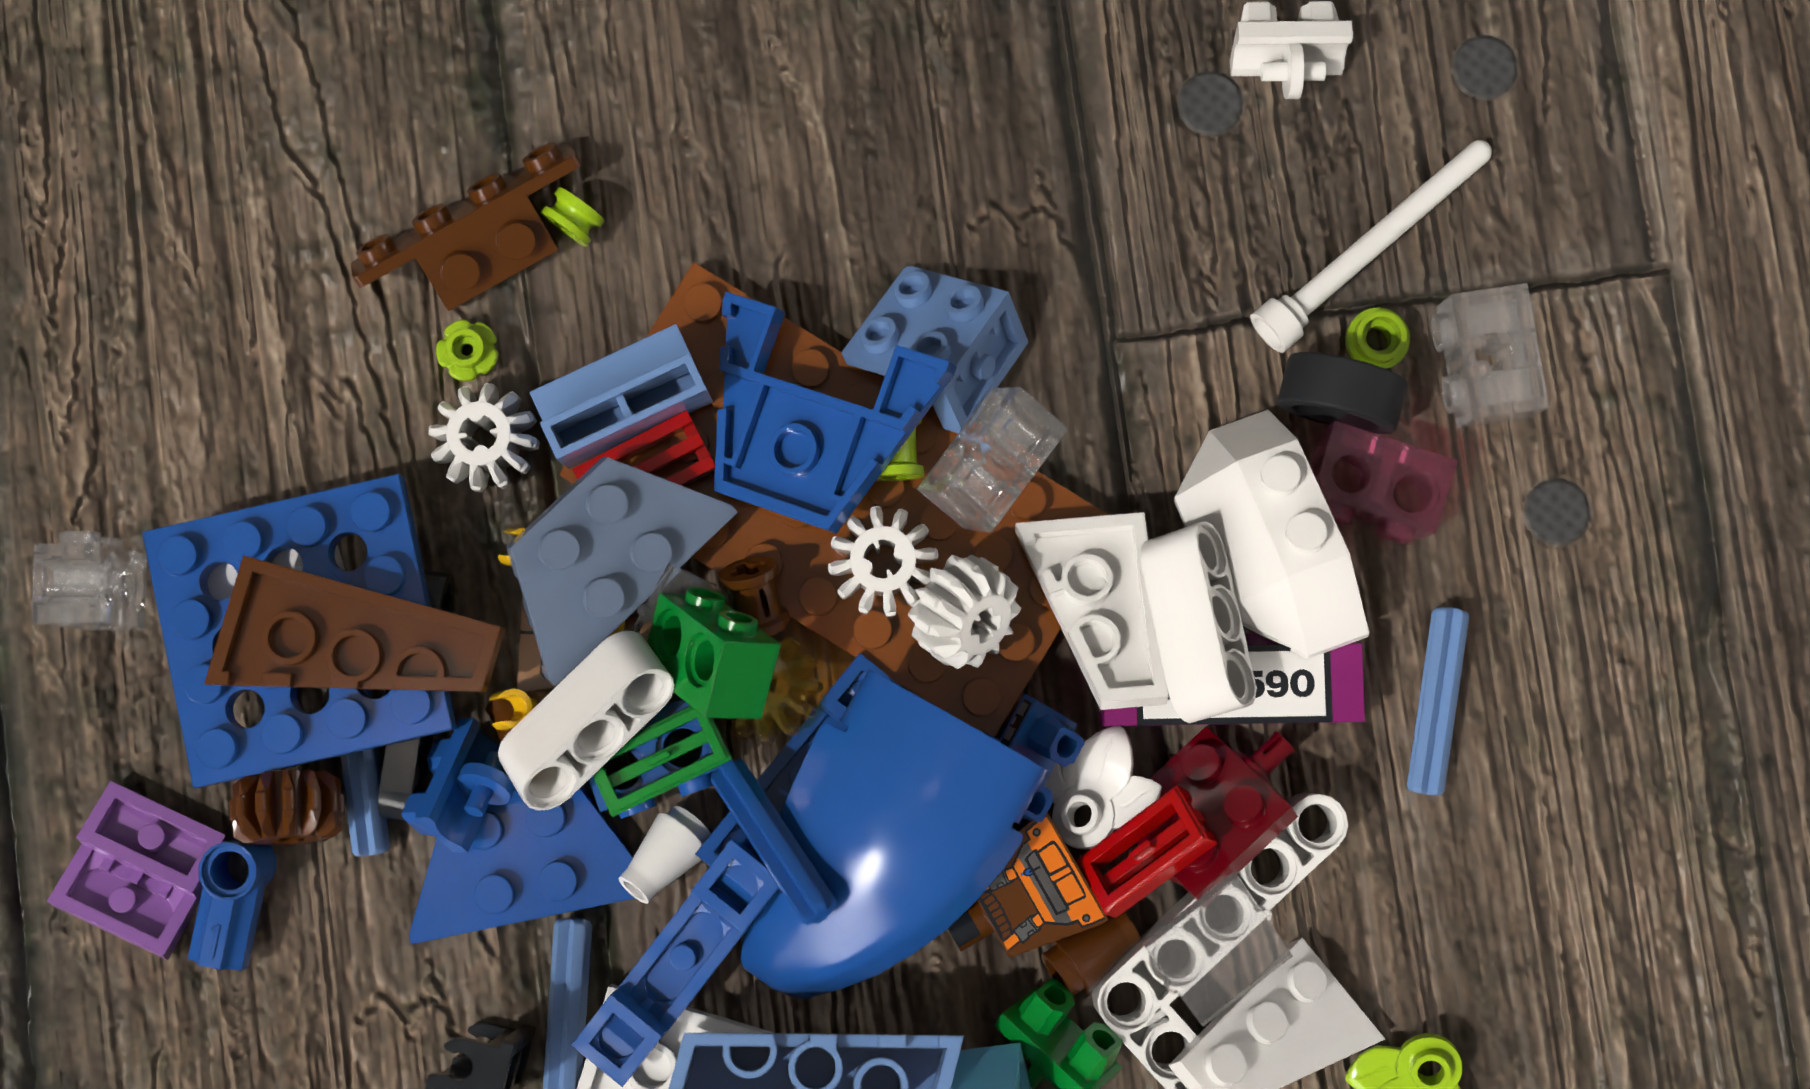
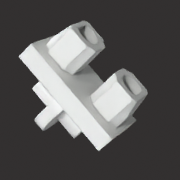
M1310 1L1306 5L1301 6L1297 21H1277L1276 7L1271 5L1270 2H1247L1243 7L1241 21L1238 22L1230 57L1231 76H1260L1261 81H1282L1284 98L1300 99L1304 81H1324L1326 75H1342L1346 50L1353 39L1352 21H1339L1332 1Z

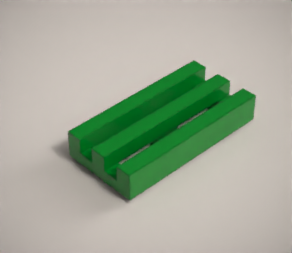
M690 706L638 731L607 762L698 719L702 727V731L608 775L603 765L593 775V778L611 817L628 811L733 760L713 718L703 717ZM709 742L714 754L619 799L614 789L615 787Z

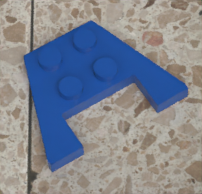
M726 292L722 305V316L727 318L726 347H721L720 371L725 373L723 409H718L714 491L837 534L951 381L957 366L950 361L896 345L874 408L869 409L764 375L785 312L777 307Z

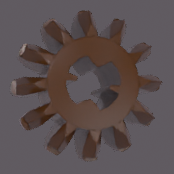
M309 768L303 770L264 771L261 774L245 776L232 785L233 800L229 801L230 822H233V837L250 846L264 845L268 847L274 845L310 844L311 842L326 841L342 831L345 799L344 795L341 794V782L339 778L326 770L312 771Z

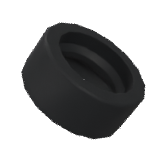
M1296 352L1292 353L1288 358L1277 404L1285 411L1317 423L1363 433L1391 434L1397 429L1408 382L1402 376L1388 369L1367 362L1326 353Z

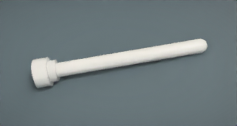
M1476 140L1469 144L1292 297L1283 295L1278 300L1270 298L1250 315L1251 322L1257 333L1277 352L1284 353L1303 337V328L1309 323L1307 316L1490 160L1492 148L1489 143L1483 140Z

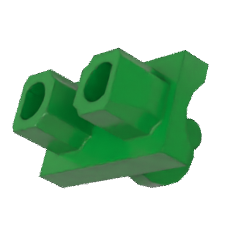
M1050 979L1039 989L1036 987L1004 1011L994 1024V1027L1011 1043L1021 1044L1024 1059L1031 1065L1027 1070L1031 1089L1037 1088L1045 1079L1056 1089H1101L1109 1084L1122 1069V1066L1115 1061L1122 1046V1039L1106 1024L1094 1022L1084 1031L1067 1016L1075 1004L1073 994L1057 979Z

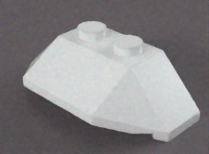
M1269 410L1209 430L1174 498V503L1185 527L1206 521L1212 524L1218 531L1227 553L1243 626L1265 638L1291 648L1290 651L1306 659L1367 638L1369 636V629L1350 553L1298 439Z

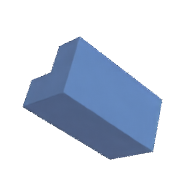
M677 324L529 392L542 419L539 423L556 459L568 470L686 410L688 413H691L713 403Z

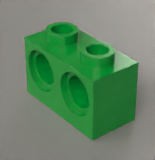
M689 587L686 594L659 593L647 643L674 679L673 692L705 718L762 719L781 644L758 628L759 621L756 618L742 612H737L726 605L725 596L717 591L702 587Z

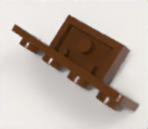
M555 142L540 146L523 158L524 167L503 178L500 173L488 175L474 183L467 190L470 197L448 209L444 203L434 205L418 214L411 223L414 226L412 229L394 239L389 234H383L365 243L356 251L358 258L351 263L352 277L358 287L362 288L416 258L443 304L450 311L558 251L554 240L528 195L582 165L571 144L566 143L557 147Z

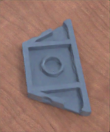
M602 457L506 546L514 575L519 580L524 597L522 602L529 626L533 628L543 664L541 667L544 677L551 684L557 686L738 513L737 510L728 503L611 458Z

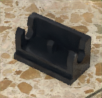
M480 1022L470 1026L468 1033L477 1038L487 1037L491 1042L486 1043L466 1037H458L446 1042L444 1048L453 1054L463 1053L465 1056H455L452 1065L442 1073L429 1074L425 1089H520L536 1027L522 1025L520 1028L514 1029L490 1022Z

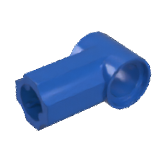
M234 838L212 846L203 854L199 863L198 875L203 888L188 960L196 962L198 966L217 970L230 969L242 971L249 967L265 886L273 879L276 872L277 858L271 846H250ZM233 851L241 854L249 866V875L245 883L236 881L229 873L228 859Z

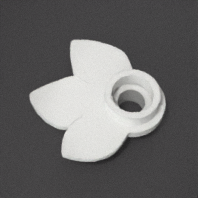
M1121 726L1110 727L1092 735L1085 741L1073 764L1063 767L1056 763L1044 785L1052 790L1053 803L1055 804L1052 821L1063 841L1073 848L1080 850L1092 849L1111 835L1114 829L1122 827L1160 797L1162 789L1160 784L1148 778L1132 776L1133 749L1127 731ZM1083 805H1089L1092 812L1090 821L1083 827H1077L1074 823L1075 811Z

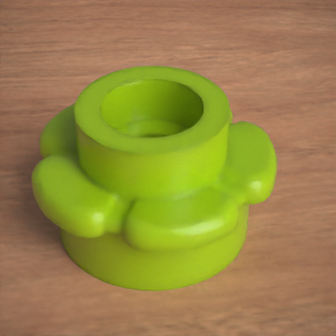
M458 320L446 327L444 339L439 340L437 343L436 357L442 367L449 369L450 376L459 381H473L491 372L499 356L495 346L497 338L492 329L482 322L471 324L468 320ZM466 344H470L473 347V352L468 356L462 354V348Z

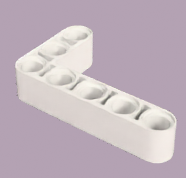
M1315 793L1296 794L1287 800L1298 817L1264 848H1271L1278 855L1281 865L1279 874L1273 881L1259 884L1252 876L1251 860L1217 893L1228 894L1233 901V916L1227 924L1217 928L1209 927L1203 916L1204 906H1201L1188 892L1141 936V941L1130 948L1092 990L1093 1005L1100 1017L1122 1039V1042L1165 1089L1187 1088L1168 1066L1170 1063L1163 1064L1153 1059L1152 1046L1154 1041L1164 1032H1177L1183 1037L1184 1050L1197 1037L1169 1004L1341 844L1347 833V814L1341 804L1332 797ZM1316 804L1325 813L1327 825L1320 837L1308 841L1299 830V816L1306 807ZM1167 938H1181L1187 948L1186 961L1175 971L1167 972L1160 970L1155 960L1157 947ZM1129 982L1136 984L1140 992V1001L1136 1009L1127 1015L1121 1016L1111 1013L1107 1006V998L1111 989L1119 983Z

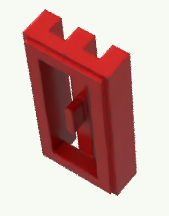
M686 410L573 468L572 471L578 480L602 457L623 462L681 431H684L687 439L633 467L651 474L695 452L699 460L698 462L665 478V480L684 487L715 471V463Z
M1176 785L1076 860L1105 915L1117 918L1218 844L1213 833L1205 829L1203 823L1206 821L1200 811L1194 809L1191 805L1193 799L1186 789ZM1178 813L1179 820L1152 840L1143 842L1129 853V857L1103 876L1101 875L1100 869L1174 814ZM1184 837H1186V838H1185L1184 840H1182L1180 843H1178L1177 845H1175V844H1176L1177 842H1179L1181 839H1183ZM1165 851H1167V852H1166L1165 854H1163L1161 857H1159L1158 859H1156V858H1157L1158 856H1160L1162 853H1164ZM1142 868H1144V869H1143L1142 871H1140L1138 874H1136L1135 876H1133V875H1134L1135 873H1137L1139 870H1141ZM1123 882H1125V883H1124L1123 885H1121L1119 888H1117L1116 890H1114V889H1115L1116 887H1118L1120 884H1122Z

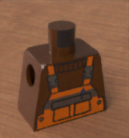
M1048 812L1043 821L1025 820L1023 826L1019 825L1015 829L1023 835V839L1006 867L979 899L948 928L960 951L965 950L995 932L1008 957H1013L1108 921L1107 916Z

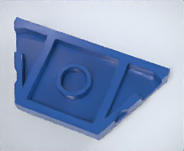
M583 787L578 789L560 806L539 811L529 808L516 790L507 804H489L468 853H453L440 840L436 839L409 933L410 944L635 899L619 882V877L628 868L633 855L624 845L625 841L615 828L604 819L595 807V802Z

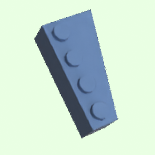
M687 1032L683 1034L669 1089H951L964 1036Z

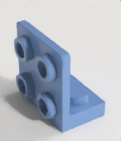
M907 266L901 271L842 351V356L847 365L883 376L886 375L896 345L950 361L957 366V369L951 381L933 403V407L943 429L965 435L1029 342L1008 291Z

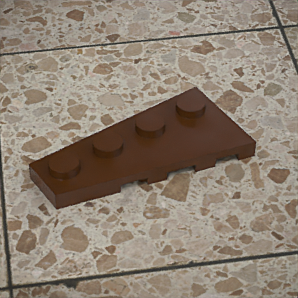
M243 555L204 685L487 692L505 628Z

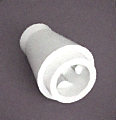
M673 806L667 814L659 813L628 868L619 877V882L634 898L648 904L658 892L701 861L695 853L711 835L709 830L697 817L682 807Z

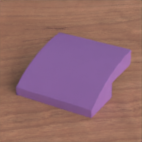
M110 781L78 833L76 839L82 844L47 902L57 909L168 961L200 901L203 887L198 875L202 856L212 846L227 841V836Z

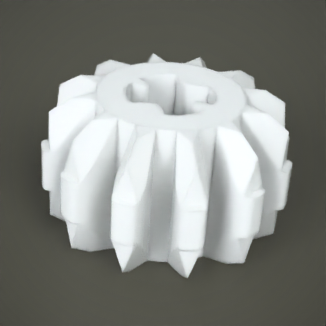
M485 383L477 401L476 396L467 386L460 387L458 389V398L462 406L456 410L449 403L441 402L437 409L449 419L448 424H435L429 427L428 434L431 437L440 441H447L437 447L431 453V456L438 464L452 462L446 477L455 484L465 480L469 475L470 488L476 492H484L491 474L497 486L501 489H506L511 485L506 468L512 465L523 474L528 473L531 468L527 461L518 456L520 450L534 451L539 449L540 442L538 439L527 434H521L536 424V417L530 411L517 413L522 399L513 391L504 395L499 400L498 388L492 383ZM479 427L490 431L497 438L494 445L489 449L479 445L472 438Z
M871 507L870 519L873 528L866 531L860 520L852 515L846 520V524L850 532L857 538L856 541L852 542L838 536L832 538L831 547L837 552L849 555L850 559L829 563V574L840 576L853 573V577L843 583L837 592L842 599H847L860 588H863L865 592L858 608L860 613L868 614L871 611L876 595L883 596V609L886 617H893L896 615L894 594L900 592L906 603L914 607L919 603L920 598L909 585L910 581L912 580L923 586H926L930 581V572L917 568L915 565L931 563L937 560L938 550L931 547L914 549L916 544L925 539L929 529L925 524H920L905 535L902 530L907 523L908 512L906 510L898 509L894 515L892 526L888 527L883 526L881 507ZM882 545L892 547L894 549V560L902 565L894 575L890 570H887V578L884 579L872 575L873 565L869 560L865 559L873 548L879 554L880 546Z
M971 554L967 558H960L951 555L943 570L930 569V581L926 587L914 589L920 597V601L907 614L915 623L911 636L918 641L920 647L931 653L934 658L944 665H951L959 669L968 664L978 668L983 663L987 652L998 655L999 642L1005 635L1014 633L1009 624L1010 620L1017 616L1022 609L1014 600L1019 587L1011 582L1009 576L999 571L998 566L983 557L977 558Z

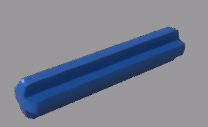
M740 759L730 760L720 765L711 774L713 786L802 923L806 925L822 923L837 906L836 899L745 762Z

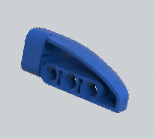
M868 670L840 719L841 723L848 726L846 733L830 723H824L820 726L780 814L836 899V909L822 923L806 925L802 923L779 887L744 934L741 950L743 968L773 990L790 997L805 999L840 990L876 976L913 955L945 932L979 899L1006 867L1023 839V835L1011 827L1014 822L1019 824L1048 770L881 675Z

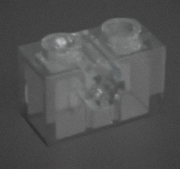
M1527 283L1451 294L1436 307L1437 314H1434L1431 320L1432 339L1438 352L1444 351L1448 376H1444L1442 379V397L1446 411L1449 414H1455L1457 429L1532 418L1549 409ZM1481 348L1484 355H1494L1496 364L1490 367L1488 361H1477L1475 352Z

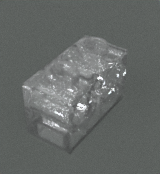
M1022 387L992 388L918 486L917 490L964 529L992 533L1069 428Z
M88 531L59 532V543L34 544L32 624L80 631L145 630L146 554L124 549V539L103 538L101 533Z

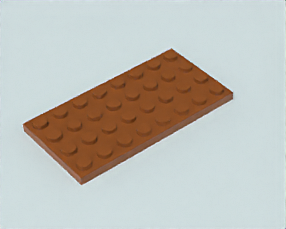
M693 262L646 337L677 324L713 400V403L691 412L689 415L715 463L718 409H723L725 373L720 371L721 347H726L727 318L722 316L723 298L725 293L729 292L748 299H755ZM785 317L783 318L764 375L869 409L874 408L884 377L877 373L847 365L841 351ZM930 407L922 418V423L916 426L917 464L924 466V477L906 481H875L850 516L853 515L858 518L867 531L873 528L870 519L871 507H881L883 526L888 527L892 526L894 515L898 509L906 510L908 512L907 523L902 530L905 535L920 524H925L929 529L928 535L924 540L916 544L914 549L931 547L938 550L937 560L931 563L916 564L915 567L929 572L931 568L943 570L951 555L967 558L972 554L977 558L983 557L998 566V570L1009 576L1011 582L1019 587L1014 600L1022 609L1017 616L1010 620L1009 626L1014 633L1005 635L999 642V654L987 652L983 663L978 668L965 664L957 669L951 665H944L934 658L931 653L920 647L918 641L911 636L915 623L907 614L913 607L906 603L900 592L893 595L896 603V615L893 617H886L883 609V596L876 595L871 611L868 614L860 613L858 608L865 592L863 588H860L847 599H842L839 596L838 589L843 583L853 577V573L840 576L830 575L828 564L837 560L850 559L849 555L837 552L831 547V541L834 536L843 537L852 542L856 541L857 538L850 532L846 522L836 534L714 491L715 471L684 486L728 503L738 512L692 558L718 574L725 566L744 558L754 556L773 558L778 569L777 575L773 579L780 606L788 610L791 619L855 658L861 653L900 686L982 733L986 732L994 737L1061 629L1015 534V524L1020 522L1109 515L968 429L965 435L943 429L935 409ZM681 431L621 463L633 467L687 439L684 431ZM692 452L651 474L665 479L699 460L695 452ZM564 466L559 475L574 484L577 479L572 469L568 470ZM880 546L879 554L873 548L865 558L872 563V575L877 578H887V570H890L894 575L902 566L894 560V549L890 546ZM912 580L909 583L913 589L926 587Z

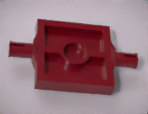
M1205 726L1150 778L1162 786L1160 797L1176 785L1186 789L1193 799L1191 805L1194 809L1200 811L1206 821L1203 823L1205 829L1212 832L1218 844L1169 879L1182 885L1201 906H1204L1298 817L1292 806L1273 789L1267 777L1291 753L1295 752L1290 743L1284 737L1282 738L1281 734L1277 731L1250 757H1247L1241 752L1230 749ZM1178 813L1137 842L1138 846L1146 840H1152L1179 820ZM1184 837L1183 839H1181V840H1180L1179 842H1177L1175 845H1177L1178 843H1180V842H1181L1182 840H1184L1186 837ZM1165 851L1164 853H1162V854H1161L1160 856H1158L1156 859H1158L1159 857H1161V856H1162L1163 854H1165L1167 851ZM1142 868L1141 870H1139V871H1138L1137 873H1135L1133 876H1135L1136 874H1138V873H1139L1140 871H1142L1144 868Z

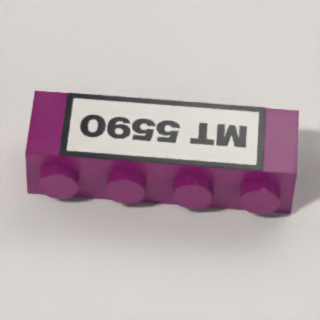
M1245 633L1256 684V697L1251 706L1193 723H1187L1176 713L1169 696L1166 705L1100 710L1098 706V727L1365 722L1362 643L1348 644L1306 659L1290 651L1291 648L1279 645V643L1265 638L1258 633Z

